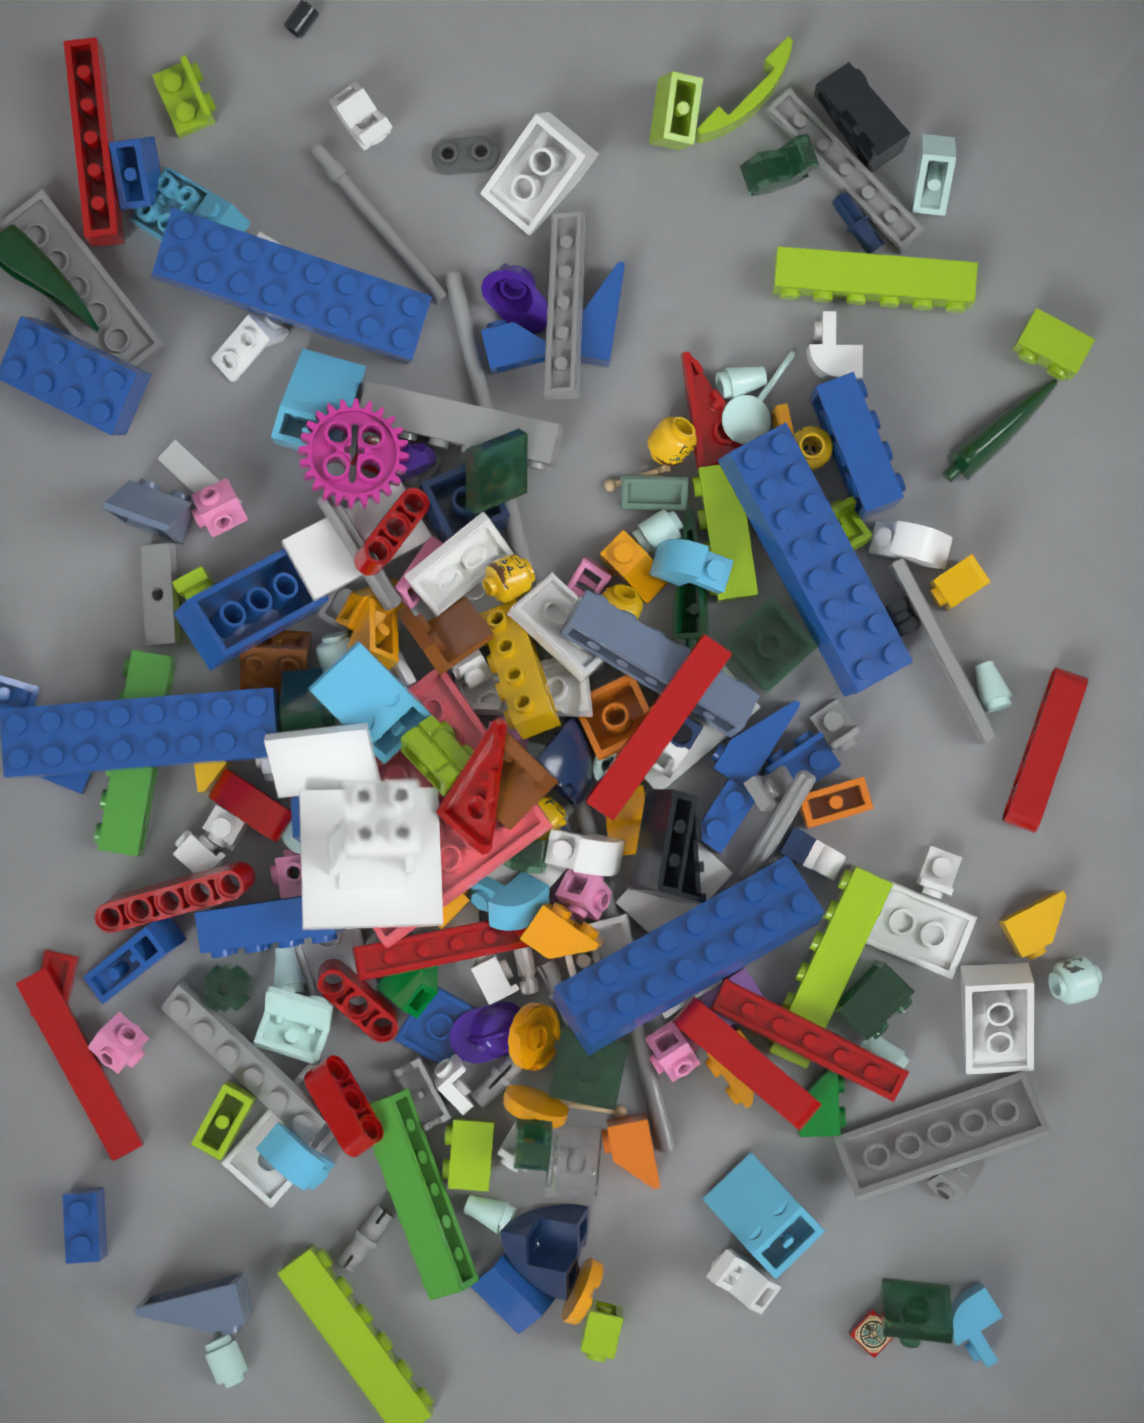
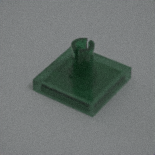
M518 428L466 449L463 458L466 460H463V463L466 465V509L477 514L527 493L528 433Z
M882 1278L880 1296L884 1337L900 1338V1343L907 1348H917L920 1346L921 1341L952 1344L954 1327L950 1285Z

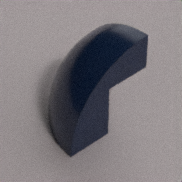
M570 716L553 734L552 740L535 759L558 781L553 789L577 809L585 799L591 786L594 756L591 743L584 728L575 717Z
M576 1204L551 1205L517 1216L500 1231L502 1244L510 1262L519 1274L538 1290L557 1299L568 1300L580 1272L578 1265L580 1249L587 1242L589 1206Z

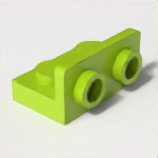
M186 54L180 56L182 63L152 75L179 138H183L216 123L212 112L217 111L210 92L203 94L199 82L204 81L197 62L190 64Z

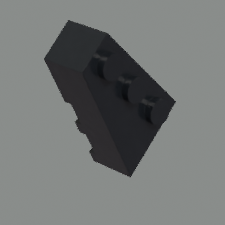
M848 62L816 84L814 96L858 159L871 172H874L902 153L911 133L870 87L865 75L859 68L855 69Z
M647 789L630 890L679 903L701 904L706 901V893H701L700 873L704 872V861H699L697 840H702L698 796L675 789Z

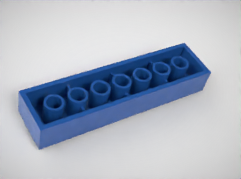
M173 207L151 274L152 279L406 364L413 360L432 298L428 294Z
M784 423L718 459L717 461L843 696L857 694L912 663L913 660L788 425Z
M272 687L0 709L3 776L9 779L268 759L264 743L265 734L281 733L278 690Z
M787 855L555 985L552 998L589 1056L818 925L823 916L824 909Z

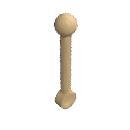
M663 465L639 474L661 475L671 472L672 469L671 466ZM608 479L604 482V488L608 492H613L616 487L621 486V479Z
M565 1096L559 1098L568 1108L615 1114L617 1118H623L627 1115V1109L623 1105L609 1107L570 1101Z

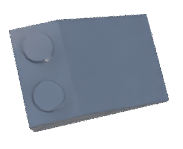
M142 478L139 483L129 480L104 502L102 509L120 522L182 545L194 517L191 510L197 508L193 503L189 502L190 496L172 490L170 495L158 491L160 485Z
M245 1272L147 1296L135 1307L134 1311L135 1315L210 1333L221 1330L222 1335H229L242 1330V1325L247 1323L254 1309Z

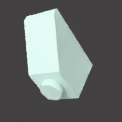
M922 134L916 163L912 213L945 216L957 157L955 137Z

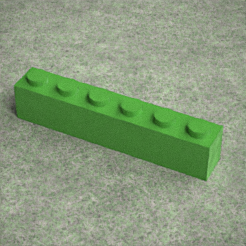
M132 650L131 657H126L124 661L123 676L127 677L125 690H120L118 700L171 696L177 659L172 656ZM158 768L106 772V776H110L108 790L103 789L100 799V809H104L102 823H97L94 834V842L98 843L97 850L131 856H143Z
M407 1088L369 1102L383 1127L384 1136L379 1143L373 1146L374 1155L385 1178L386 1187L395 1205L398 1220L402 1224L409 1243L410 1252L419 1270L422 1284L430 1301L460 1293L480 1280L409 1089Z

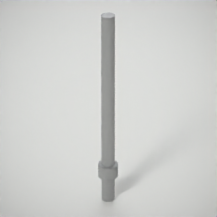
M321 143L316 145L311 150V153L326 169L325 175L334 185L338 184L436 302H442L448 296L444 289L348 176L349 171L340 161L336 162Z

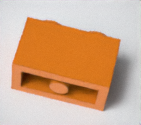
M863 776L809 792L799 811L804 827L807 829L874 808Z

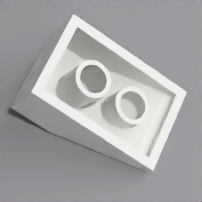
M536 113L480 194L530 236L578 184L599 153L552 113Z
M1029 963L961 966V1007L966 1074L1034 1071V980Z

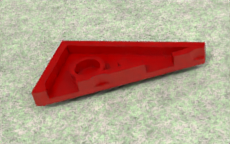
M690 351L683 352L680 356L689 419L695 428L697 444L694 448L696 467L699 469V467L719 465L718 459L739 448L742 444L729 438L723 428L722 413L727 405L718 390L713 389L703 374L704 369L698 360L691 356Z
M501 718L492 722L436 811L446 823L481 855L490 853L493 845L507 723Z

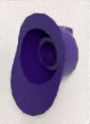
M504 263L500 266L499 270L489 273L483 279L481 291L484 299L503 320H506V324L514 322L533 334L542 332L547 327L548 303L536 288L535 278L529 270L518 265Z
M499 1001L460 1015L452 1024L449 1034L450 1046L454 1053L463 1061L473 1064L484 1063L508 1055L510 1026L521 1008L515 1003Z

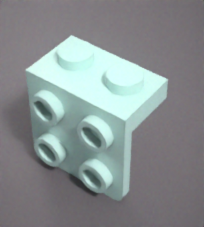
M283 985L276 987L268 986L265 993V1011L253 1045L318 1065L331 1029L333 1006L320 996L311 995L306 997L299 995L293 989Z

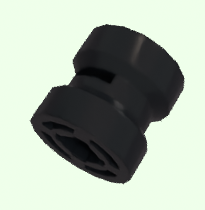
M906 596L885 606L900 637L922 626L918 617L911 615L909 610L910 603Z

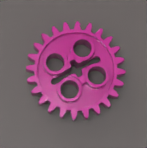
M357 398L354 399L352 407H347L344 399H341L338 410L330 403L327 404L326 416L320 411H316L315 418L318 424L307 421L306 428L311 434L301 433L300 440L307 445L298 447V454L307 456L299 461V468H309L304 474V481L315 480L312 485V492L322 488L324 490L323 501L332 495L335 496L336 507L344 499L347 500L348 507L351 510L354 502L358 500L363 509L367 507L368 498L379 504L381 500L380 492L390 497L392 490L389 484L399 487L401 480L395 474L403 475L406 473L407 468L399 462L408 461L409 454L400 451L407 447L408 441L397 439L402 434L403 428L392 429L395 417L392 416L386 420L382 418L384 407H381L376 413L371 411V401L366 404L365 408H360ZM356 425L358 427L356 445L358 457L355 465L356 480L354 483H351L349 481L351 427ZM332 430H340L345 434L346 440L336 443L330 440L328 434ZM367 432H373L378 435L380 442L376 445H369L364 442L362 436ZM331 463H339L343 466L345 472L340 476H333L327 471L326 467ZM365 465H372L378 470L379 475L375 478H367L361 473V468Z

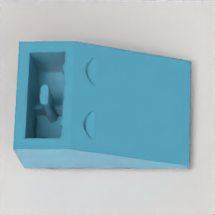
M168 166L165 167L159 176L154 206L136 208L128 219L159 242H162L172 207L243 232L251 224L232 203Z
M302 348L278 410L271 435L273 442L276 445L298 450L300 446L307 445L300 440L301 433L311 434L306 428L307 421L318 424L315 418L316 411H320L326 416L327 404L330 403L338 410L341 399H344L347 407H352L354 399H358L367 366ZM332 430L328 434V437L333 442L340 443L346 440L345 434L340 430Z
M359 641L308 688L343 725L368 723L374 754L384 764L401 749L403 734L413 727H417L420 722L432 715L421 700Z
M752 1152L742 1159L702 1198L775 1279L825 1232L819 1222Z

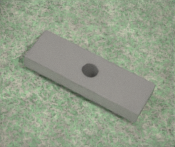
M161 543L140 546L146 646L180 644V623L173 614L179 608L178 593L172 584V581L177 579L175 543Z

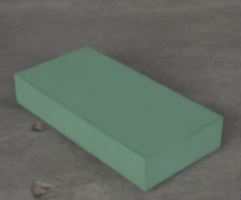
M621 474V509L662 510L664 508L665 510L686 511L688 507V475Z

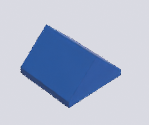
M505 1250L478 1277L480 1281L471 1286L518 1334L542 1317L556 1299L527 1282L514 1268Z

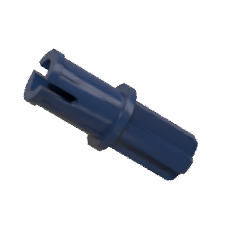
M843 192L834 198L832 205L848 226L846 231L853 234L865 253L871 254L885 244L867 220L870 217L863 215L848 192Z

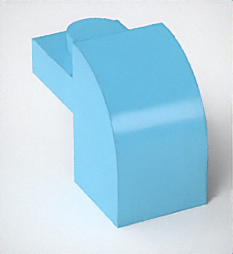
M668 539L658 543L649 575L677 586L690 582L721 594L725 592L733 560L708 551L709 546L697 542Z
M523 871L506 886L486 876L471 887V904L482 911L488 912L489 926L499 930L513 931L528 927L542 905L549 903V885Z
M278 1122L256 1148L280 1174L304 1191L307 1187L315 1190L318 1185L326 1180L330 1170L335 1166V1163L327 1155L311 1148L290 1128Z
M981 1282L973 1285L955 1298L948 1311L947 1327L954 1343L958 1346L964 1341L969 1340L964 1346L976 1363L981 1360L988 1368L998 1362V1359L980 1331L1001 1319L1003 1315Z

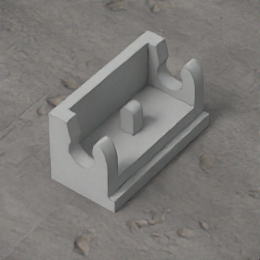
M422 1055L391 1071L400 1089H409L425 1132L433 1126L444 1123L452 1118L453 1113L443 1094L436 1088L431 1077L432 1074Z

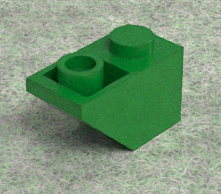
M438 966L384 976L376 985V988L401 1010L418 1019L438 993Z
M824 1068L805 1089L822 1106L801 1131L797 1129V1135L800 1138L841 1136L840 1127H846L845 1107H839V1093H844L845 1091L844 1077Z

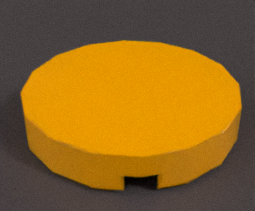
M530 1002L523 1006L515 1015L510 1026L508 1046L513 1063L519 1068L539 1071L546 1067L555 1056L557 1049H553L555 1040L559 1041L561 1030L559 1018L552 1007L546 1006L543 1003Z
M525 1085L507 1086L502 1098L505 1109L512 1115L525 1122L532 1123L533 1118L540 1120V1126L544 1128L564 1126L569 1113L568 1107L561 1100L534 1087Z
M590 1257L581 1266L574 1289L568 1300L564 1303L562 1310V1320L564 1322L577 1325L586 1316L593 1303V1297L591 1296L594 1288L597 1289L602 1280L604 1266L601 1262Z

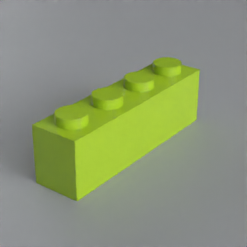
M720 464L699 467L698 477H692L694 495L695 497H701L703 510H697L699 529H706L707 543L702 544L709 546L708 551L733 560L725 592L717 594L708 590L709 596L715 595L716 603L756 598L758 596V588L747 515Z

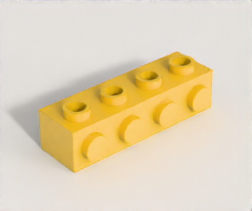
M515 599L479 614L495 635L484 646H489L491 654L486 656L492 673H497L500 681L495 683L497 693L502 702L506 701L508 710L504 711L506 722L510 730L516 729L524 740L560 726L561 723L534 638L507 614L510 608L518 602Z

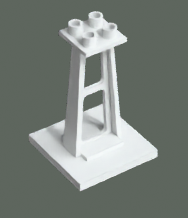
M418 780L343 781V789L299 791L303 930L443 925L439 815L436 813L439 808L438 790L435 787L419 788Z

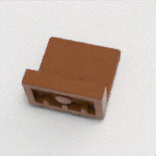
M462 597L439 616H435L428 622L421 613L414 616L408 606L396 613L439 675L455 666L495 637L490 627L467 597Z
M284 630L240 654V690L273 687L278 690L279 708L306 709L308 705V656L312 645V632Z
M506 731L496 818L508 830H512L558 781Z

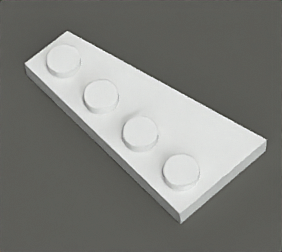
M555 658L542 660V667L558 716L593 717L589 676L581 683ZM497 673L471 689L464 678L455 679L456 685L477 715H504V711L508 710L506 701L502 702L495 687V683L500 682Z

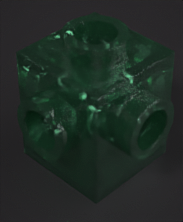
M229 963L223 967L217 964L203 977L207 982L201 988L206 994L203 999L216 1012L221 1009L225 1013L232 1008L237 1012L251 998L247 994L254 987L249 982L251 977L238 964L233 966ZM222 982L230 985L231 990L228 995H224L219 990Z

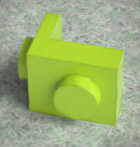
M851 496L844 501L838 499L832 502L830 506L855 551L871 542L873 535L854 510L857 501Z

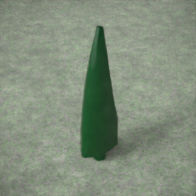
M15 224L8 226L0 232V268L13 279L37 290L58 303L97 333L99 327L83 300L54 262Z
M1052 380L1012 404L946 456L952 463L942 472L946 480L952 482L960 474L967 480L972 478L1029 421L1057 386L1058 382Z
M686 509L682 540L700 543L693 509ZM689 582L681 586L676 585L673 640L683 643L685 647L692 649L703 633L709 636L707 589Z

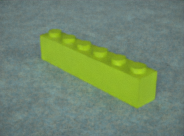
M778 246L775 253L772 293L780 294V298L787 300H796L800 296H812L813 301L832 302L833 298L846 299V303L851 305H864L866 301L879 302V306L886 308L899 307V304H912V308L916 310H931L932 306L946 307L945 311L950 313H964L966 309H970L975 303L978 262Z
M855 864L851 871L848 869L844 870L837 886L842 889L837 901L830 900L824 912L823 918L827 919L822 932L817 930L810 942L809 949L813 950L809 961L808 963L802 961L795 974L794 979L799 982L794 993L788 991L781 1006L824 1028L827 1027L893 887L891 881ZM766 1038V1041L770 1042L768 1046L769 1052L807 1069L811 1060Z
M313 1244L284 1265L277 1273L385 1423H424L432 1417L434 1410L432 1404H434V1400L424 1386L419 1388L411 1377L414 1376V1372L410 1365L403 1358L397 1359L391 1350L394 1348L392 1341L383 1330L378 1332L371 1321L374 1318L364 1303L358 1305L351 1295L354 1290L348 1280L343 1275L338 1278L331 1268L334 1263L324 1248L318 1250Z

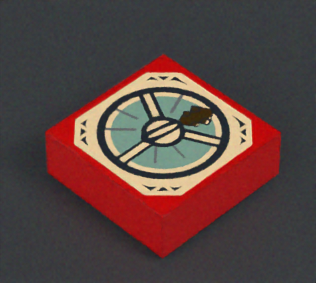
M872 1308L848 1332L873 1358L897 1335V1332Z

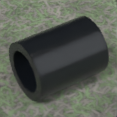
M300 0L283 25L290 33L302 39L319 16V13L310 4Z

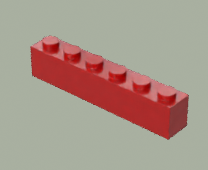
M97 37L63 41L84 238L91 247L125 244L122 211L120 209L109 142H114L104 49Z

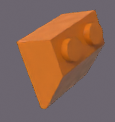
M628 675L591 691L593 717H579L599 761L621 750L650 709L637 681Z
M646 1112L606 1120L607 1129L601 1130L605 1154L612 1153L613 1162L651 1188H661Z

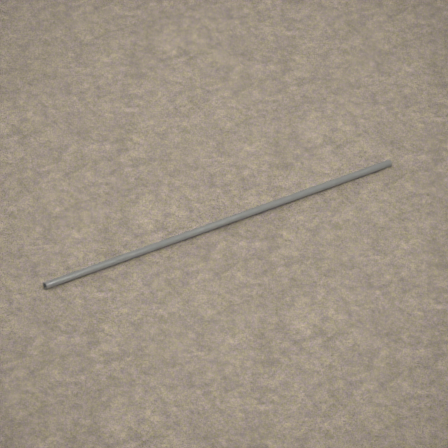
M459 271L445 274L444 278L475 404L494 409L461 274ZM488 453L495 486L511 515L506 526L511 550L521 559L526 558L532 566L507 463L493 460L494 454ZM535 579V582L532 583V588H531V590H532L535 586H537L536 579ZM534 639L541 661L554 658ZM558 716L561 725L555 727L556 731L569 718V716ZM584 799L581 805L575 809L580 832L582 835L598 834L592 806L587 804ZM603 876V881L612 891L609 876ZM613 892L608 907L601 915L602 920L618 916ZM643 1024L631 1031L630 1035L659 1152H665L675 1149V1144L657 1070L648 1058L653 1054L644 1039L648 1034L646 1026Z

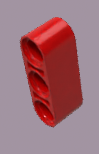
M418 488L406 489L392 504L357 550L354 556V565L360 573L366 576L378 574L393 558L426 514L429 508V499L422 490ZM405 504L410 505L414 512L409 511ZM386 527L393 529L397 536L391 535ZM368 551L375 553L379 561L371 558Z
M227 768L224 769L208 795L211 800L276 843L279 842L292 821V811Z
M328 959L320 965L317 986L319 992L376 1042H389L396 1036L398 1031L397 1011L386 999L365 981H358L357 974L339 959ZM328 974H337L342 979L338 983L332 984L328 983L324 978ZM354 996H362L367 1001L362 1005H354L349 1000ZM378 1018H387L391 1021L385 1027H379L374 1022Z
M330 1055L305 1074L304 1082L340 1147L348 1156L358 1157L383 1139V1127L344 1060L339 1056Z

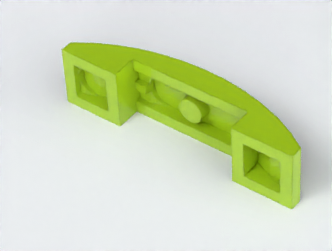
M789 36L765 59L763 70L768 76L729 115L718 107L696 129L695 140L699 144L715 140L734 131L751 119L766 104L785 72L793 40Z

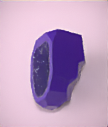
M408 443L406 448L400 450L409 454L408 461L399 462L407 468L406 473L395 475L399 477L401 482H404L429 470L437 462L434 450L428 448L424 443L415 445Z

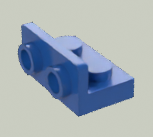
M809 730L793 741L797 746L787 754L781 749L766 759L769 766L763 769L767 776L780 766H785L794 779L797 772L804 769L815 776L816 783L840 767L841 764L823 739L824 735L820 731L813 735Z

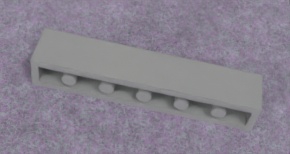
M365 381L360 408H365L369 401L372 402L371 411L375 413L381 407H384L382 418L386 420L394 416L395 421L392 429L403 428L402 434L398 437L400 439L416 442L417 437L429 439L428 445L442 449H448L449 444L461 446L460 452L479 457L481 451L494 454L493 460L512 464L514 458L526 461L525 467L539 471H545L546 466L555 468L564 431L560 424Z

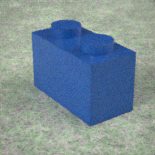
M730 778L727 779L701 819L702 840L699 841L718 854L722 853L755 803L746 788Z
M104 1187L70 1189L62 1195L66 1264L100 1262L108 1255Z

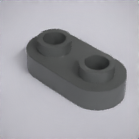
M484 136L443 139L434 146L432 160L435 168L442 174L483 173L490 171L497 164L498 149L490 138ZM479 148L487 150V154L484 157L476 156L475 152ZM450 150L454 152V157L447 160L442 157V154Z

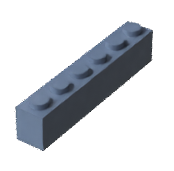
M588 590L575 602L559 632L562 636L658 694L662 692L691 651V649L677 645L667 639L660 630L649 628L637 621V618L632 613L614 607L601 594L592 593ZM721 669L691 714L727 736L733 737L744 729L760 695L752 691L748 684L732 679L724 674Z

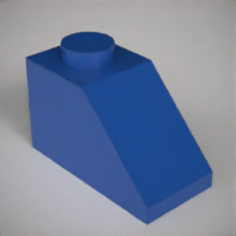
M155 136L109 142L120 209L126 210L154 206L161 170Z
M497 320L486 325L487 328L481 330L491 375L545 362L546 341L514 322L506 324V320Z

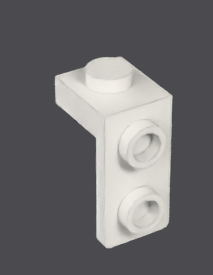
M256 313L248 314L214 354L212 361L231 382H235L266 347L282 342L290 331L283 325V322Z

